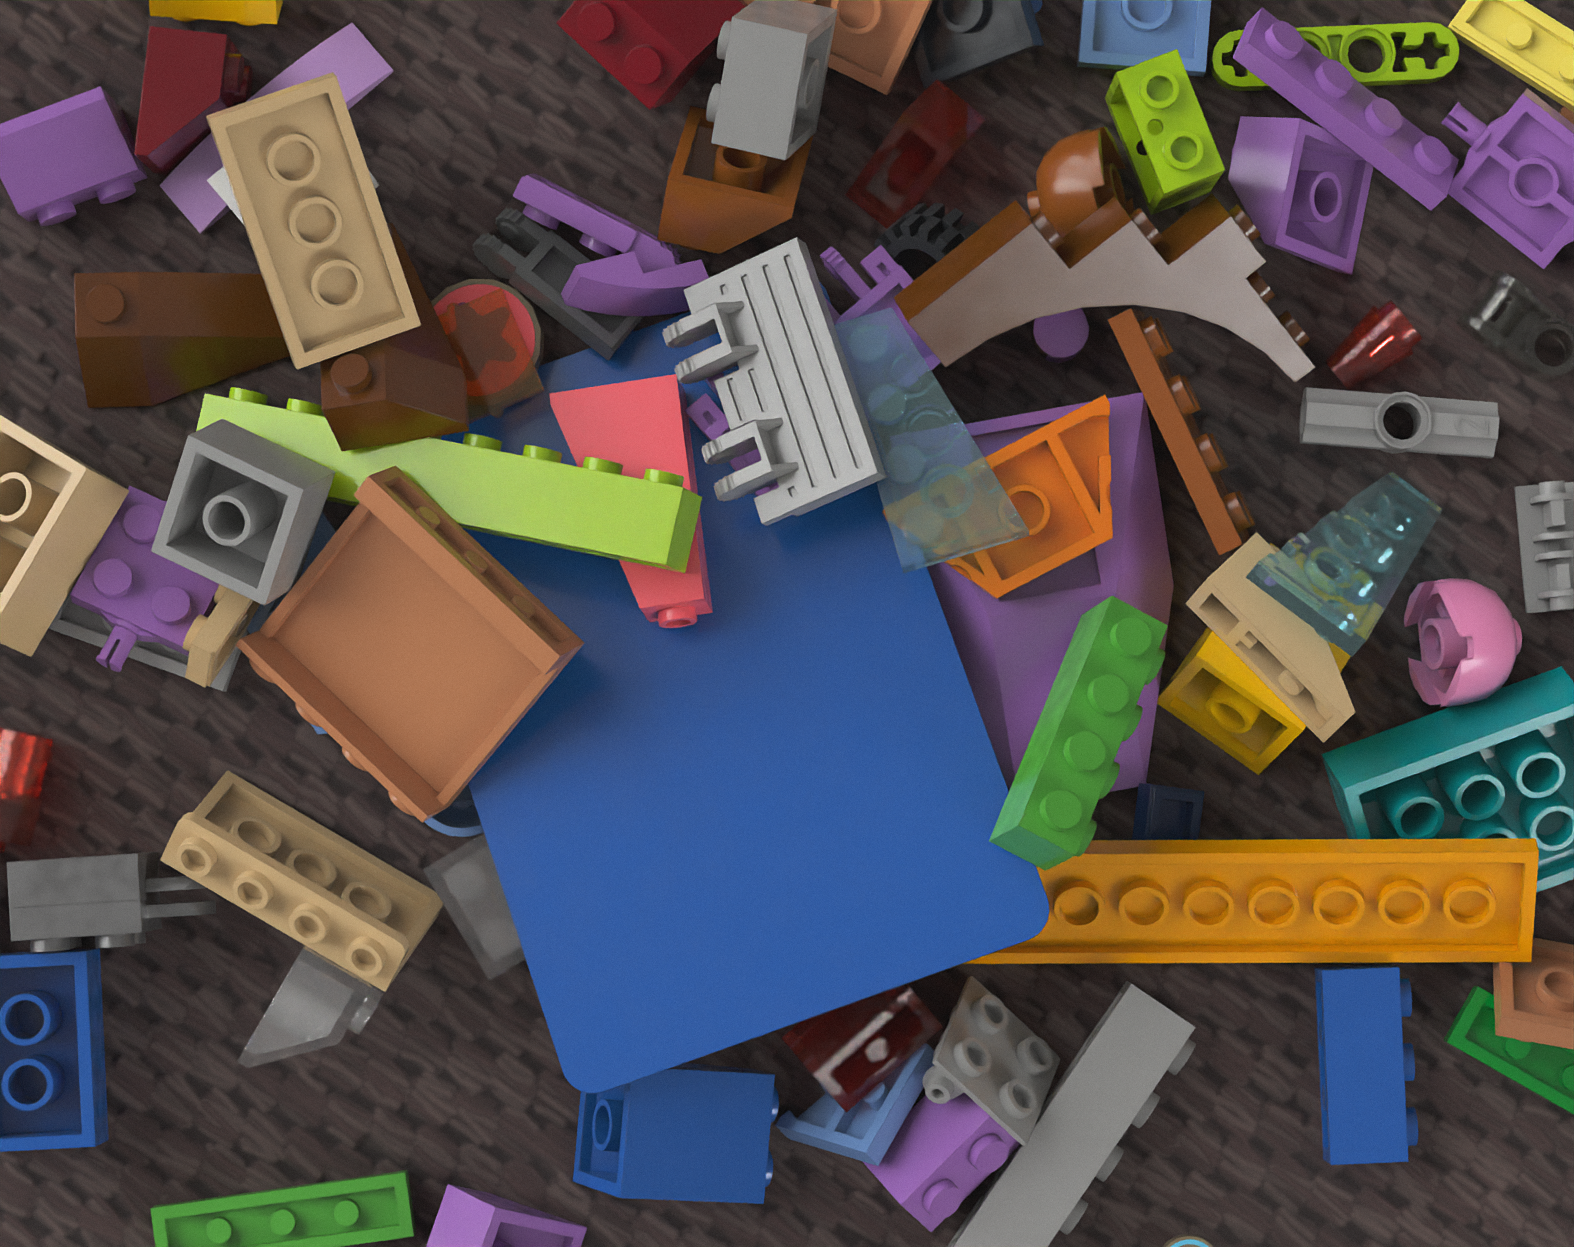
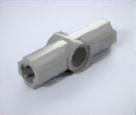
M1305 387L1303 391L1299 419L1300 443L1377 449L1391 454L1415 452L1491 459L1494 457L1498 440L1499 415L1498 403L1421 397L1406 391L1383 394ZM1389 407L1403 408L1412 417L1414 427L1408 439H1396L1387 433L1383 418L1385 411Z

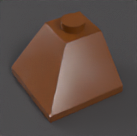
M690 106L667 180L657 240L678 244L689 250H704L720 254L791 219L813 136L786 160L711 143L714 122L707 121V110Z

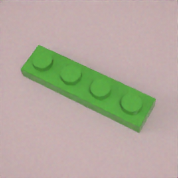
M408 1170L155 1205L150 1208L155 1247H343L414 1237L416 1235Z

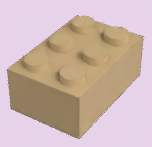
M0 415V643L32 657L130 490L41 436Z

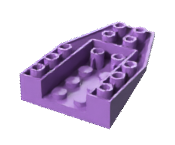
M1142 392L1108 398L1110 403L1109 453L1111 455L1110 499L1112 506V539L996 600L920 546L1009 790L1081 615L1110 596H1114L1166 625L1169 623L1174 584L1147 404ZM1090 402L891 437L888 445L894 478L902 500ZM1167 630L1159 647L1165 650ZM1162 666L1152 682L1143 687L1137 702L1143 708L1142 716L1129 739L1121 742L1114 760L1120 764V770L1109 792L1138 787L1139 783L1146 784Z

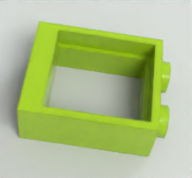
M1172 50L1116 72L1105 96V101L1150 214L1153 215L1209 193L1224 173L1225 168L1178 50ZM1140 142H1143L1147 152L1145 156L1137 152L1136 146Z

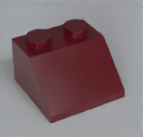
M575 0L556 24L651 110L669 103L681 91L717 48L720 31L726 20L731 21L732 17L740 12L742 8L748 6V4L743 0Z
M149 26L134 155L153 173L167 175L211 133L206 118L207 115L236 106L239 103H245L250 99L253 82L252 66L244 65V56L228 35Z

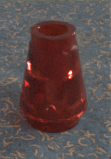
M1390 299L1379 309L1373 305L1336 348L1334 354L1325 362L1345 387L1350 390L1356 384L1364 382L1413 355L1414 352L1411 348L1423 338Z

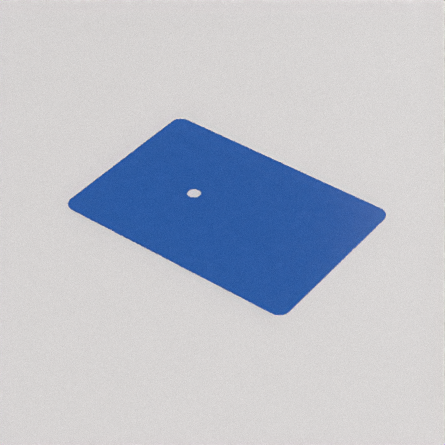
M820 283L824 297L831 304L826 289ZM691 312L681 314L633 332L609 361L593 348H588L539 366L537 372H534L532 378L525 384L526 387L516 397L493 406H468L469 431L442 435L441 440L462 444L464 433L476 434L502 441L501 452L522 455L524 445L538 446L562 453L561 463L577 466L552 410L549 393L676 374L674 370L676 368L675 365H678L679 362L721 343L722 340L719 332L688 346L668 348L662 334L664 332L663 329L673 324V322H678L680 319L691 315ZM736 365L723 371L724 376L739 370V367ZM704 380L685 385L681 383L686 394L687 408L706 393L725 414L720 399ZM688 416L698 495L702 496L700 515L713 613L697 615V622L690 626L662 628L659 627L658 621L649 622L639 608L619 560L464 529L585 642L468 783L563 1074L567 1081L579 1091L589 1094L606 1092L1022 943L1038 935L1048 921L1049 901L1036 866L989 842L1009 791L920 546L888 523L882 514L883 510L902 501V497L874 420L869 423V427L884 467L886 478L798 517L790 515L766 526L761 523L753 499L757 497L754 493L747 494L737 500L725 502L717 499L713 487L714 483L736 471L728 462L713 465L705 462L701 449L702 446L710 441Z

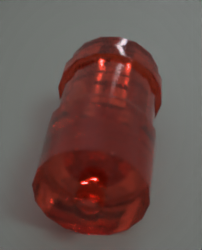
M0 727V853L5 852L7 842L23 846H31L42 804V800L39 798L48 762H52L54 752H51L54 739Z

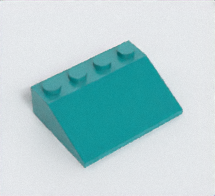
M1562 666L1500 688L1487 699L1460 706H1452L1321 754L1334 799L1349 839L1536 838L1539 850L1536 893L1574 879V682Z

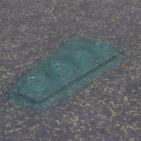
M887 308L834 324L887 476L876 483L903 573L1029 536V529L893 308Z
M1391 471L1351 498L1345 507L1337 512L1333 510L1320 519L1314 528L1305 534L1301 532L1293 537L1280 551L1274 555L1270 553L1259 560L1246 578L1313 627L1321 638L1334 643L1353 657L1368 639L1443 509Z

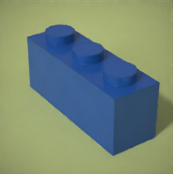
M1394 965L1314 968L1323 1160L1330 1165L1409 1162L1408 1146H1416L1418 1143L1415 1107H1406L1405 1081H1414L1415 1078L1413 1045L1411 1042L1403 1043L1402 1017H1410L1412 1013V992L1409 978H1400V968Z

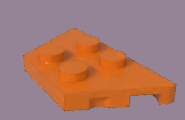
M1106 395L1091 401L883 510L882 514L888 523L995 600L1113 538L1110 499V403Z

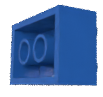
M100 948L0 953V1152L96 1147L108 1141Z

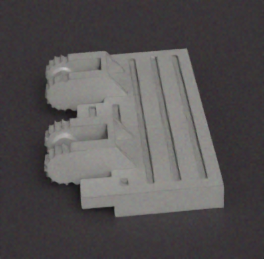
M796 237L683 290L691 315L680 319L678 322H673V324L663 329L664 332L662 334L668 348L688 346L719 332L722 342L675 365L676 368L674 370L680 384L684 383V385L698 383L707 377L717 375L736 365L739 367V370L714 381L730 432L702 446L701 451L707 464L711 465L722 464L755 449L759 450L762 459L714 483L713 487L719 501L737 500L740 497L752 494L778 482V488L753 498L761 523L768 526L790 515L798 517L887 477L805 242Z

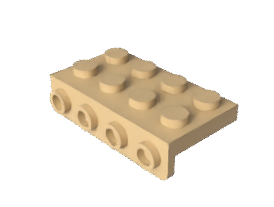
M228 770L193 812L184 814L178 821L160 859L165 864L386 992L429 930L447 898Z

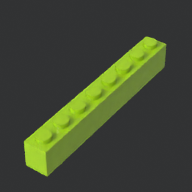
M235 387L230 388L228 398L206 393L204 395L196 431L220 419H225L335 471L326 501L356 507L360 501L354 496V493L369 475L396 465L463 529L680 573L686 572L702 496L682 487L683 476L655 469H646L644 479L621 475L623 465L594 457H585L583 467L561 463L562 453L532 445H524L522 455L501 452L502 441L470 433H464L462 444L441 440V435L342 452L324 417L321 405L297 399H288L286 409L267 406V395Z

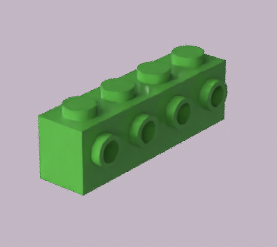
M1110 596L1081 615L989 842L1045 871L1074 856L1079 857L1085 852L1093 839L1097 827L1096 821L1091 819L1099 798L1102 799L1109 793L1120 770V764L1114 760L1121 742L1129 739L1141 719L1143 708L1137 702L1143 687L1152 682L1163 664L1165 650L1159 647L1168 625L1114 596Z

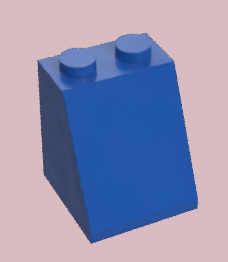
M684 1063L606 1092L589 1094L581 1091L573 1182L618 1198L764 1204L765 1187L770 1184L773 1175V1158L768 1150L770 1126L777 1116L779 1107L778 1092L774 1086L775 1074L750 1068Z

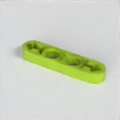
M1432 22L1295 28L1302 39L1314 46L1315 49L1328 59L1341 63L1351 76L1363 86L1428 84L1440 81L1454 68L1458 61L1460 50L1457 38L1452 31L1442 24ZM1244 30L1229 32L1219 39L1211 52L1209 63L1212 76L1218 84L1234 91L1274 90L1248 69L1245 72V77H1236L1233 66L1223 65L1222 57H1227L1231 54L1233 46L1239 43ZM1392 37H1402L1400 50L1417 49L1423 43L1424 37H1432L1434 47L1444 48L1446 56L1439 58L1435 62L1434 69H1426L1423 58H1404L1400 62L1403 72H1393L1392 68L1395 62L1396 50ZM1367 39L1376 43L1381 49L1383 56L1380 68L1370 73H1363L1354 69L1348 59V49L1353 42Z

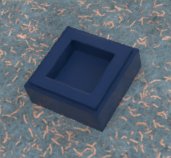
M1139 783L1132 840H1199L1204 791Z

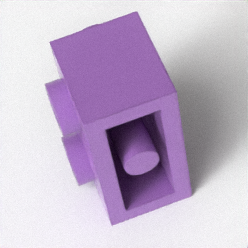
M965 1092L944 1104L934 1103L925 1095L910 1110L879 1166L866 1162L863 1163L898 1203L932 1232L945 1218L952 1215L959 1208L961 1202L992 1172L1003 1165L1007 1157L1020 1143Z

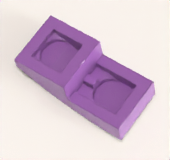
M635 251L576 265L561 292V296L565 305L608 315L654 316L690 310L683 290L708 279L709 276L701 259L643 273Z

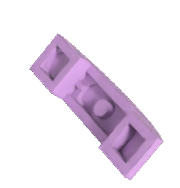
M350 23L286 68L246 102L333 72L337 76L347 109L349 110L394 71L353 23ZM212 132L160 184L163 191L200 234H203L231 210L207 182L212 175L223 167Z

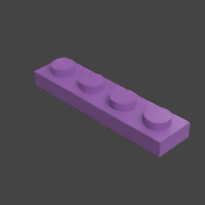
M1263 7L1247 22L1233 59L1430 211L1447 197L1459 159L1453 156L1439 139L1426 135L1404 118L1390 101L1377 97L1355 80L1341 63L1328 59L1302 39L1299 32L1292 25L1285 21H1279Z

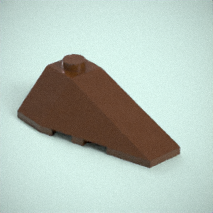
M388 223L387 226L421 326L320 361L322 411L342 452L469 431L466 375L393 223Z
M194 272L74 273L75 339L88 408L153 407L188 392L214 385L238 374L291 357L262 274Z

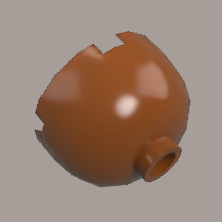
M1107 127L1080 131L1054 144L1045 153L1036 172L1037 190L1030 191L1027 194L1031 218L1042 211L1062 238L1114 196L1129 215L1135 211L1133 199L1131 198L1126 202L1123 183L1117 170L1126 168L1115 139Z

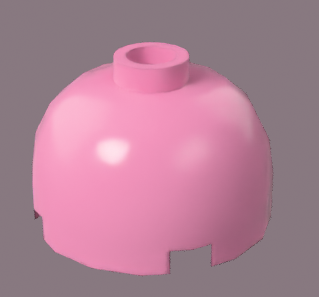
M1449 578L1419 583L1409 596L1404 615V625L1407 627L1418 623L1422 660L1421 662L1408 658L1409 673L1413 686L1422 700L1429 705L1441 704L1440 707H1452L1487 699L1498 691L1508 679L1513 669L1516 655L1519 654L1522 646L1520 626L1512 618L1510 610L1498 594L1469 579Z

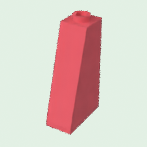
M676 374L549 393L552 410L578 467H583L585 457H594L623 465L621 475L644 479L646 469L661 470L683 476L682 487L698 494L689 418L685 413L687 409L686 394L682 384L678 382ZM700 510L685 573L619 560L639 608L649 622L658 621L659 627L680 628L695 624L697 622V615L713 613Z

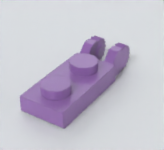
M535 173L522 176L513 194V197L526 203L522 212L524 215L554 230H557L561 221L583 232L579 242L601 255L612 257L615 256L617 250L623 253L635 251L643 273L683 263L680 260L682 254L678 253V248L675 249L673 244L667 245L666 242L657 240L658 236Z

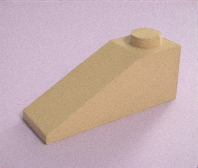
M1255 533L1203 582L1185 604L1324 743L1355 713V709L1304 579L1292 568L1290 560L1279 548L1269 545L1258 533Z

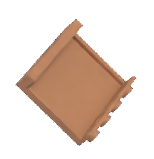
M395 465L369 475L354 493V496L360 501L262 627L258 631L240 638L235 646L249 658L252 669L261 678L277 684L296 703L297 711L306 721L317 727H322L342 746V752L351 764L363 771L369 772L389 791L388 794L391 801L401 811L415 816L423 823L451 805L585 642Z

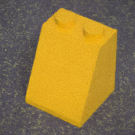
M1282 551L1290 560L1292 568L1304 579L1341 673L1376 617L1362 608L1359 601L1352 594L1345 590L1334 588L1310 571L1301 558L1290 552ZM1209 627L1205 629L1159 694L1157 704L1257 775L1306 727Z

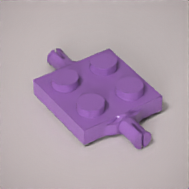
M1528 88L1505 115L1492 121L1488 126L1458 102L1441 124L1452 130L1471 147L1468 150L1464 166L1452 180L1448 194L1542 269H1545L1564 245L1574 241V124Z
M130 485L128 487L129 493L70 593L72 603L102 616L113 628L100 654L97 655L96 661L106 668L110 664L111 670L116 672L121 671L122 665L136 640L158 642L188 656L189 651L183 649V642L187 632L198 615L209 616L215 605L214 596L219 586L218 583L151 552L167 501H162Z

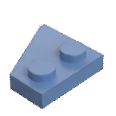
M880 1032L857 1051L855 1058L850 1063L837 1068L819 1084L826 1092L825 1095L798 1118L788 1110L780 1117L775 1126L790 1140L879 1166L924 1087L923 1077L925 1072L934 1066L932 1063L934 1050L928 1044Z

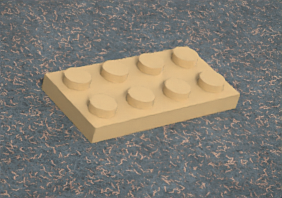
M333 72L206 116L296 369L421 326L337 76Z

